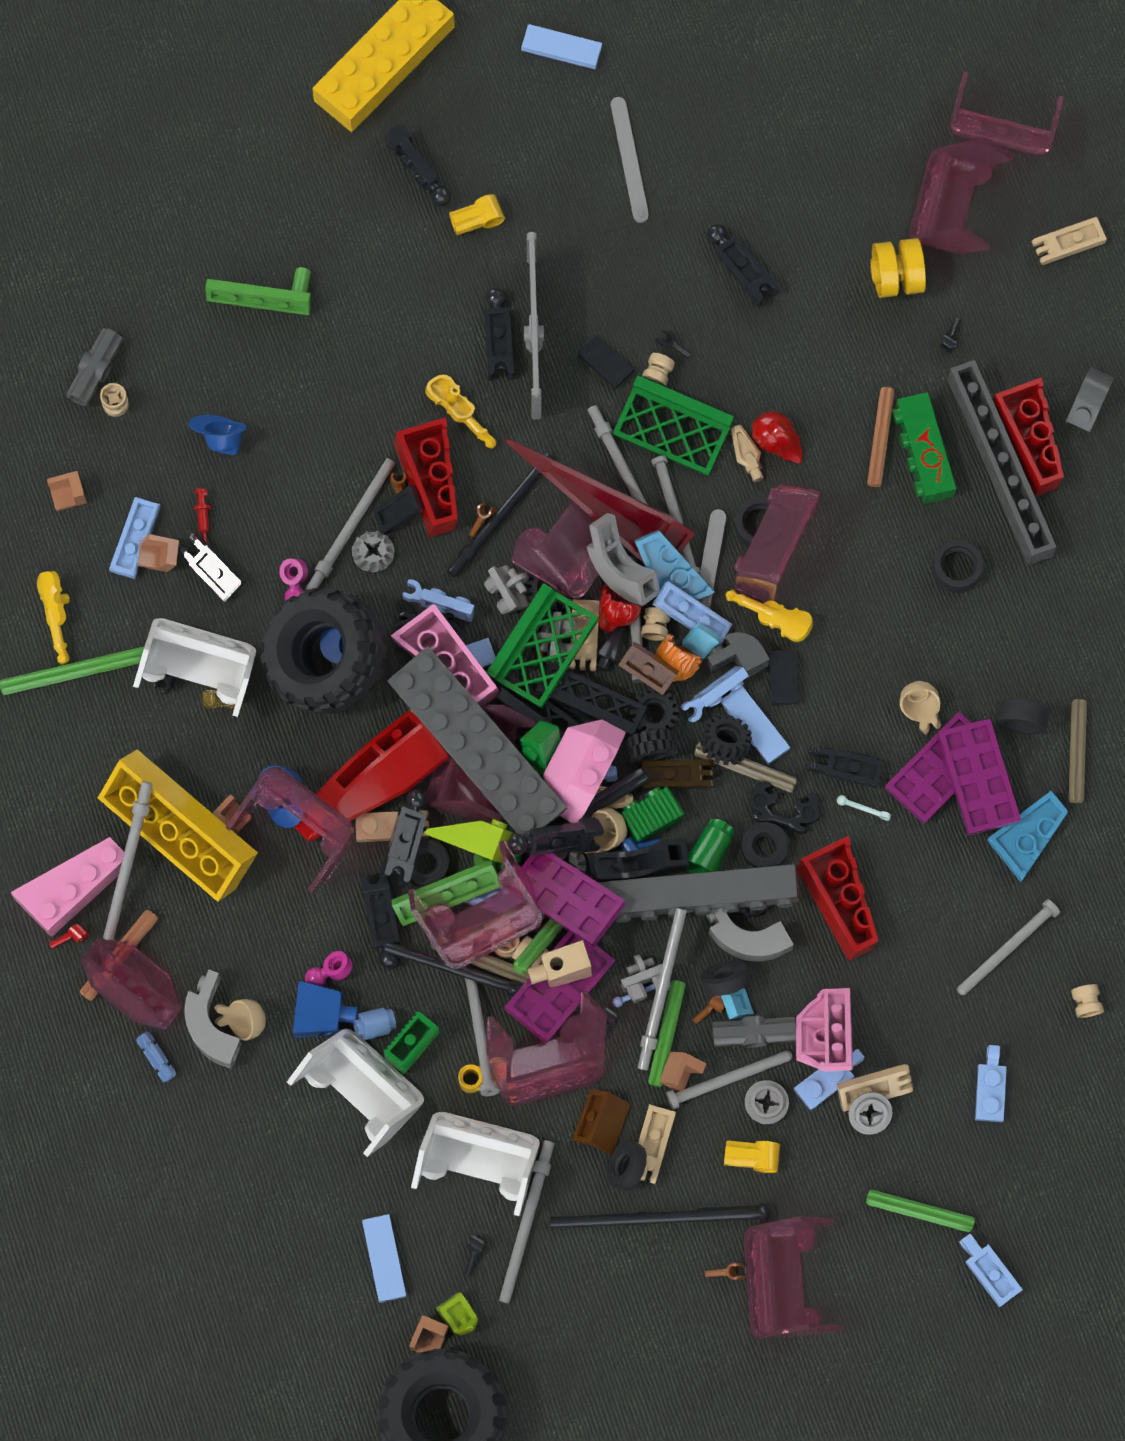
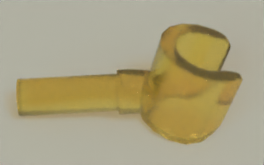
M205 690L203 692V705L206 708L226 707L234 709L235 704H225L220 699H217L215 690Z

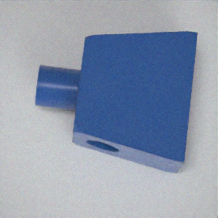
M299 981L293 1027L294 1038L333 1036L339 1032L340 1022L353 1023L354 1020H357V1007L342 1006L343 996L339 991Z

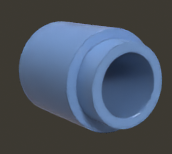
M379 1008L358 1013L357 1020L353 1022L356 1035L361 1036L363 1040L388 1035L391 1031L396 1030V1020L391 1009Z

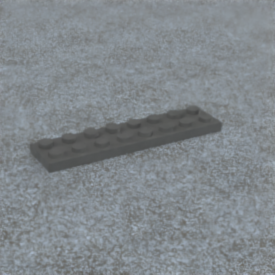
M429 646L387 680L516 833L529 837L531 828L547 827L568 809Z

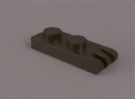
M712 759L642 761V769H644L649 778V781L643 784L642 788L643 790H653L657 787L661 789L665 787L669 789L714 788L715 781L704 780V778L715 777V771L704 770V767H714L715 762Z

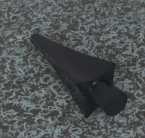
M617 627L612 631L599 650L597 658L600 661L597 666L599 670L606 672L609 665L615 666L624 627Z

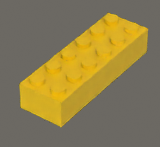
M399 0L312 88L314 102L349 131L353 132L455 28L454 13L438 0Z
M138 749L120 759L99 794L98 799L131 827L134 815L132 808L134 801L138 800L142 781L152 783L148 801L150 808L148 816L144 817L140 835L216 901L219 902L236 890L258 852Z

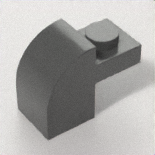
M1090 367L1066 422L1090 432L1115 377Z
M737 632L726 635L724 641L726 647L719 646L709 653L710 656L707 657L706 662L710 672L713 673L735 661L737 666L743 667L749 675L748 677L767 668L770 659L756 638L746 633Z

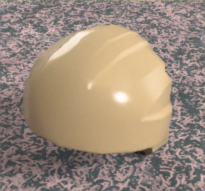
M915 681L906 685L901 692L899 700L901 711L906 717L920 722L919 729L925 735L929 732L930 724H933L936 729H940L941 723L937 715L940 710L938 691L931 684L923 681Z
M603 808L592 814L591 817L597 818L604 829L603 835L594 837L596 843L600 845V849L592 853L607 852L616 848L626 839L627 827L624 817L611 808Z
M241 999L232 1002L229 1007L222 1004L214 1007L218 1013L223 1014L216 1018L215 1023L220 1027L229 1025L232 1032L241 1040L254 1039L265 1028L266 1017L264 1010L254 1000Z

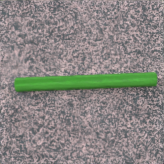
M145 646L2 679L0 681L1 692L3 695H8L140 664Z

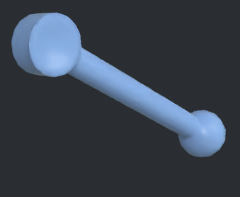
M652 984L645 987L644 989L647 993L651 990H654L655 987ZM629 995L617 996L613 999V1005L620 1007L623 1005V1002L631 998Z

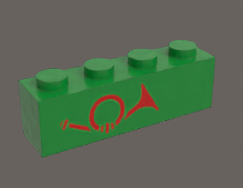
M928 392L897 399L896 407L893 409V418L895 424H900L902 430L900 442L902 448H907L909 454L907 466L909 472H914L916 478L914 482L916 496H921L923 504L953 498L956 486Z

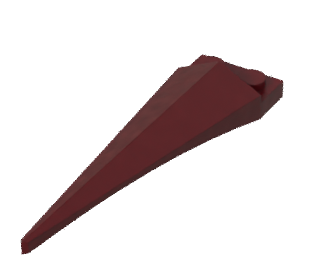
M504 438L508 445L595 521L606 513L615 515L621 544L642 562L643 560L634 540L659 530L681 554L695 534L691 529L670 515L509 438Z

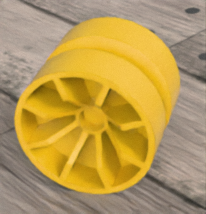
M918 238L900 240L898 255H896L891 241L873 243L870 263L871 275L879 298L897 296L899 281H901L906 295L925 292V265L922 247Z

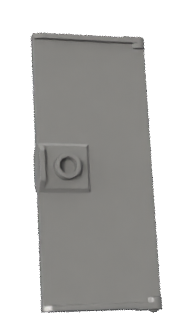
M529 232L527 233V263L529 264L531 315L529 316V326H524V342H526V349L532 353L533 388L531 389L532 419H540L541 388H539L538 352L543 348L544 325H538L536 310L535 263L537 238L536 233Z

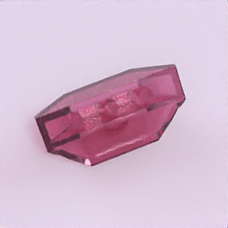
M96 939L80 959L91 987L133 1022L165 1030L181 1010L170 975L129 941Z

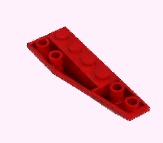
M408 710L361 748L326 782L306 805L302 820L294 828L310 842L409 791L448 760L449 756L422 721L411 710Z

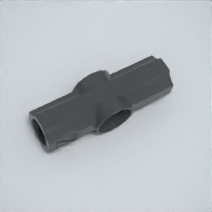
M102 329L90 352L87 351L83 355L78 366V374L66 393L67 398L80 406H87L99 384L104 383L112 368V360L123 342V337L111 329Z
M749 1016L739 1021L712 1022L714 1047L743 1045L746 1048L767 1046V1043L796 1042L795 1017L766 1019L763 1016Z

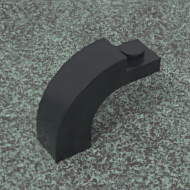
M662 839L648 847L637 850L601 852L588 855L591 877L596 882L661 877L689 866L685 839Z

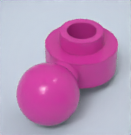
M287 559L280 566V577L284 583L289 585V589L285 593V601L291 596H299L304 591L300 588V584L306 580L308 568L301 559ZM295 568L298 569L297 576L294 573Z
M333 952L325 959L322 969L313 967L307 971L305 982L323 987L328 977L333 980H342L351 972L352 961L344 952Z

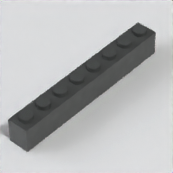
M972 360L950 368L947 380L1028 566L1053 557L1056 544L976 361Z
M795 864L598 882L626 902L625 907L614 920V922L618 923L629 922L633 917H641L642 920H654L658 918V915L668 914V917L674 918L676 908L687 910L686 913L695 912L696 915H709L712 913V909H722L725 913L738 912L739 908L750 907V910L766 909V905L777 904L779 908L792 907L793 903L800 902L798 872Z

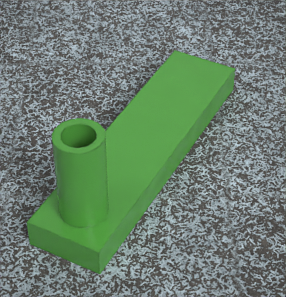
M297 268L295 270L292 290L207 279L205 287L206 300L209 302L310 315L311 296L310 293H307L311 272L307 268Z
M475 854L473 857L474 867L392 899V907L402 926L502 887V880L492 860Z

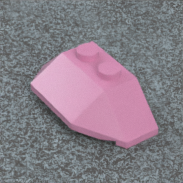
M604 720L567 728L543 774L546 784L568 808L559 817L570 823H577L583 817L626 733L625 731Z
M850 988L822 989L817 994V998L810 1002L796 1017L797 1061L822 1071L853 1070Z

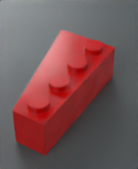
M1042 377L997 393L992 399L1035 497L1057 489L1064 478L1058 448L1053 438L1052 422L1050 423L1047 411L1048 403L1047 399L1044 398L1042 389L1044 386Z
M446 417L396 432L394 446L409 485L416 486L425 508L420 514L429 537L455 530L458 517Z
M846 836L802 858L796 868L848 961H851L873 950L879 940L870 909L866 904L864 888L859 880L857 864L850 848L849 836Z

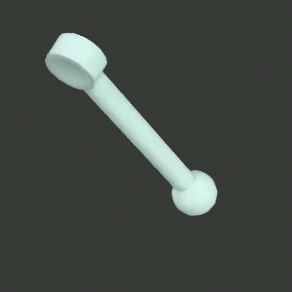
M840 795L837 798L839 805L843 806L846 804L879 816L883 820H890L891 814L878 811L850 801L844 795Z

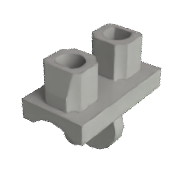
M508 565L490 568L488 570L490 576L484 582V585L491 594L500 591L503 597L497 602V608L500 613L510 614L516 610L527 609L530 605L524 594L527 592L524 583L529 579L527 574H518L515 568L510 569Z
M562 612L553 613V617L562 615ZM569 619L554 622L556 635L571 632ZM572 619L576 631L578 622L576 619ZM542 625L541 633H537L538 640L553 637V634L549 633L550 625ZM562 639L558 640L560 653L572 650L574 644L562 643ZM554 641L549 642L551 643L550 656L556 655ZM548 643L540 645L542 652L548 651ZM558 659L552 661L553 664L559 665Z
M639 954L633 956L635 964L626 967L629 975L636 972L639 973L622 979V984L620 985L623 993L627 992L633 1003L647 998L643 985L653 982L655 990L657 989L662 964L646 970V968L654 965V961L652 958L642 961Z

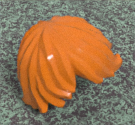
M668 634L659 645L655 655L679 671L673 682L685 681L699 669L702 657L697 656L682 645L674 646L675 642H673L675 636Z

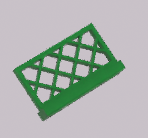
M637 375L633 384L634 387L613 431V436L657 455L666 456L671 461L709 477L728 432L733 426L734 416ZM636 395L647 399L650 408L635 413L632 404ZM652 402H655L659 405L653 407ZM663 407L671 409L674 418L660 424L655 410ZM630 409H631L633 415L627 417V415H628V413H629V411H630ZM675 411L683 415L677 417ZM652 412L657 425L642 430L637 417ZM690 417L696 421L698 429L684 434L679 421ZM635 419L640 431L630 436L620 432L624 422ZM676 422L681 435L666 441L662 427ZM699 422L706 424V426L701 427ZM710 428L722 431L718 441L707 444L703 431ZM659 429L663 442L654 446L648 444L644 434ZM700 433L705 446L690 451L686 438ZM642 436L643 441L636 439V437ZM683 439L687 453L679 456L671 454L668 445ZM665 446L666 449H667V452L664 451V450H662V449H660V448ZM716 446L713 453L711 454L709 448ZM707 450L710 457L707 467L704 468L695 464L692 455ZM689 456L691 462H690V461H687V460H685V459H683V458H686V457Z
M543 583L486 673L491 680L505 686L543 709L600 618ZM556 600L565 604L567 614L552 617L551 608ZM570 608L574 609L577 612L571 613ZM584 615L590 619L586 628L575 631L572 618ZM569 619L571 632L556 635L554 622ZM550 624L553 637L538 640V628L542 625ZM573 637L574 646L572 650L560 653L558 640ZM554 641L557 654L542 658L540 645ZM536 646L538 659L524 663L522 656L524 650ZM558 659L560 668L557 673L546 676L543 663ZM540 664L542 677L528 680L525 667ZM522 669L524 682L512 684L506 680L511 671ZM544 682L545 692L539 700L531 695L529 685ZM521 687H525V688H526V692H525L524 690L520 689V688H521Z

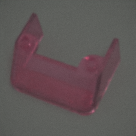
M964 71L949 125L950 133L958 139L1033 158L1046 157L1052 147L1064 96L1059 95L1050 130L1046 131L959 109L969 72Z
M986 137L935 149L931 153L925 169L909 230L910 239L918 238L921 245L960 255L989 249L990 244L964 228L974 186L987 182L991 178L994 164L1012 161L1013 155Z
M780 484L778 488L773 486L767 499L771 503L745 557L740 555L735 564L734 570L738 571L735 589L764 602L775 601L778 585L810 518L815 519L817 515L821 492L813 488Z
M505 705L480 706L511 743L515 741L519 727H534L536 724L535 721ZM446 751L449 759L433 772L426 793L427 805L473 821L492 822V819L503 822V816L492 811V803Z
M271 767L260 775L225 828L230 831L242 824L256 803L268 810L276 809L282 805L323 837L321 847L329 859L307 889L312 893L326 883L347 853L354 833V827L348 818L279 767Z
M504 840L499 842L502 860L505 865L498 874V884L502 891L455 915L448 905L442 903L425 908L413 888L408 890L412 914L445 965L450 968H462L536 929L542 922L540 907L527 878Z
M587 991L581 992L580 1015L567 1019L561 1026L560 1038L548 1041L547 1044L543 1042L514 1050L512 1038L493 1016L487 1017L486 1053L501 1096L509 1105L518 1106L589 1086L600 1080L604 1073L607 1014Z
M799 1216L752 1226L746 1231L744 1249L750 1330L754 1337L762 1339L806 1337L841 1331V1325L821 1324V1318L816 1309L804 1308L800 1253L808 1252L813 1247L815 1241L814 1228L833 1224V1218Z

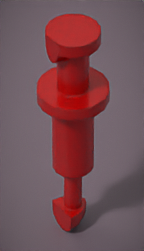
M200 488L195 489V494L198 495V505L193 508L198 513L199 532L202 534V539L207 543V533L209 531L208 510H211V505H206L208 489Z

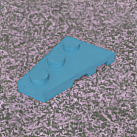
M659 530L634 540L645 567L656 570L660 590L664 583L669 581L696 600L715 593Z
M1050 791L1020 814V823L1002 827L990 836L987 841L1018 880L1022 882L1068 811L1053 792Z

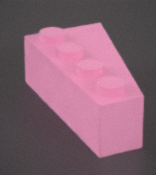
M435 604L391 635L395 643L413 657L429 646L481 708L499 695L500 692Z
M109 837L17 888L11 894L19 905L52 938L118 877L124 851Z

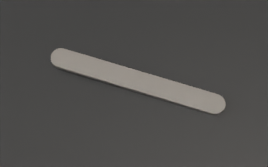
M616 97L611 101V111L632 214L636 222L643 223L647 221L649 213L625 100L621 97Z
M719 509L714 510L710 515L700 576L712 589L714 588L726 522V514ZM712 594L697 601L710 609Z

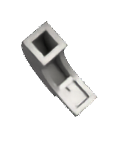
M606 513L590 524L593 542L587 546V550L596 571L604 582L622 598L641 606L655 598L660 592L656 570L637 564L625 552L620 541L615 515Z
M712 909V913L706 915L710 923H716V925L710 927V936L718 946L734 957L747 961H767L778 958L793 949L794 944L781 921L764 930L751 932L737 927L722 909Z
M208 970L207 975H202L197 986V991L200 992L199 995L188 991L185 1002L186 1025L195 1045L208 1059L232 1069L242 1043L239 1038L216 1029L210 1021L209 1010L221 977L219 973Z

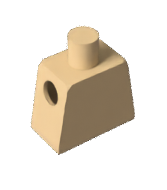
M583 940L542 954V964L527 969L532 984L547 980L550 988L592 976L591 964ZM554 966H561V967H562V968H561L560 970H558V971H555V970L552 969V967H554Z

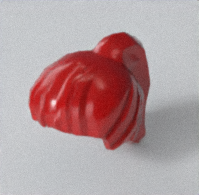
M768 411L762 413L753 421L752 436L761 449L776 454L783 460H791L796 464L802 462L803 454L799 441L800 438L789 418L780 412Z
M606 584L602 589L599 607L600 627L606 632H612L617 627H625L636 621L641 612V605L622 598Z

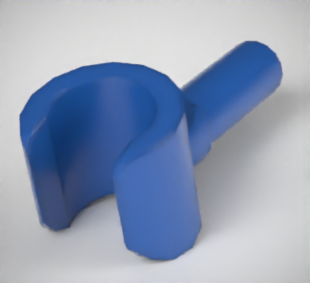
M629 837L622 842L621 848L623 852L648 847L660 840L655 839L637 844L633 837Z

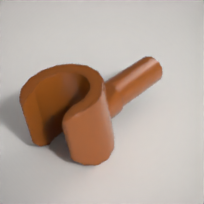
M393 472L390 477L391 486L395 489V494H398L407 485L406 474L403 472V480L395 481Z
M488 502L479 504L477 507L478 518L469 533L470 536L475 537L485 519L492 517L496 513L497 509L495 506L486 514L484 508Z
M713 996L706 1008L692 1020L698 1024L713 1009L721 1013L725 1009L722 997Z
M732 1263L727 1268L705 1270V1276H728L732 1280H742L746 1276H737L736 1268L738 1266H745V1264Z

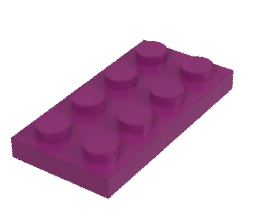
M958 712L940 731L970 724L971 722ZM937 734L885 786V789L923 824L955 794Z
M991 719L939 731L937 735L968 836L1020 823V814Z
M553 853L530 856L507 886L509 892L593 947L596 946L626 905L624 899Z
M568 931L553 950L582 941V939ZM583 940L591 964V977L553 988L549 987L547 980L532 984L529 978L508 1002L504 1010L547 1044L615 962L612 957L597 945L593 947ZM561 966L552 967V969L555 971H558L562 968Z

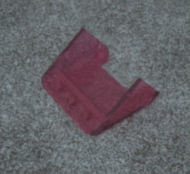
M573 466L571 467L572 469H574V470H576V471H578V472H580V473L586 475L585 473H583L582 471L578 470L577 468H575V467H573ZM572 501L547 535L539 528L527 529L522 532L516 541L512 562L572 598L582 597L599 576L587 550V546L593 542L589 525L595 522V520Z

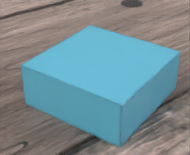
M698 622L683 639L682 646L704 659L720 642V636Z
M745 988L729 995L721 996L729 1019L744 1018L754 1014Z

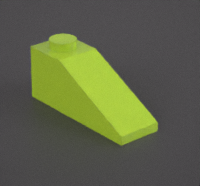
M492 819L491 824L484 821L429 828L425 832L426 835L503 864L509 852L507 841L511 835L516 833L506 830L507 824Z

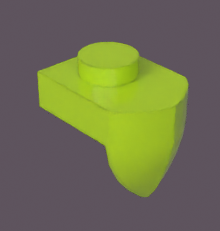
M458 1292L436 1308L453 1334H471L478 1324L476 1314L461 1292Z

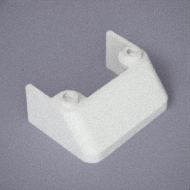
M154 619L133 687L139 688L142 677L147 681L157 682L164 679L165 674L216 688V694L223 703L235 704L232 716L238 717L256 649L252 645L167 619Z
M343 1029L308 1052L287 1081L291 1086L305 1077L309 1084L316 1088H326L332 1085L370 1121L366 1124L365 1131L368 1138L372 1141L364 1152L367 1157L385 1145L417 1112L424 1102L423 1095L365 1040L349 1029Z
M435 1113L432 1116L419 1150L411 1188L417 1189L422 1175L428 1179L436 1180L445 1176L447 1170L500 1183V1193L508 1200L517 1201L514 1215L519 1216L527 1194L540 1142L535 1136L451 1113Z

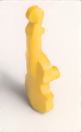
M438 375L431 379L426 386L425 393L435 402V405H442L454 421L464 422L478 439L485 442L486 447L494 448L496 446V439L489 435L487 429L483 428L472 417L475 406L467 400V397L460 395V386L456 385L448 375Z
M55 571L42 572L37 579V589L40 599L44 604L46 621L50 626L54 643L53 647L59 654L57 660L60 664H65L69 661V655L66 651L67 643H64L61 625L66 620L63 606L69 603L68 594H60L62 588L60 587L59 576Z
M735 590L727 591L725 594L727 601H734L742 607L757 612L762 625L770 626L771 629H780L782 637H787L794 642L804 640L812 629L813 620L808 612L798 610V608L787 610L784 608V605H779L772 600L761 603L746 595L737 594Z

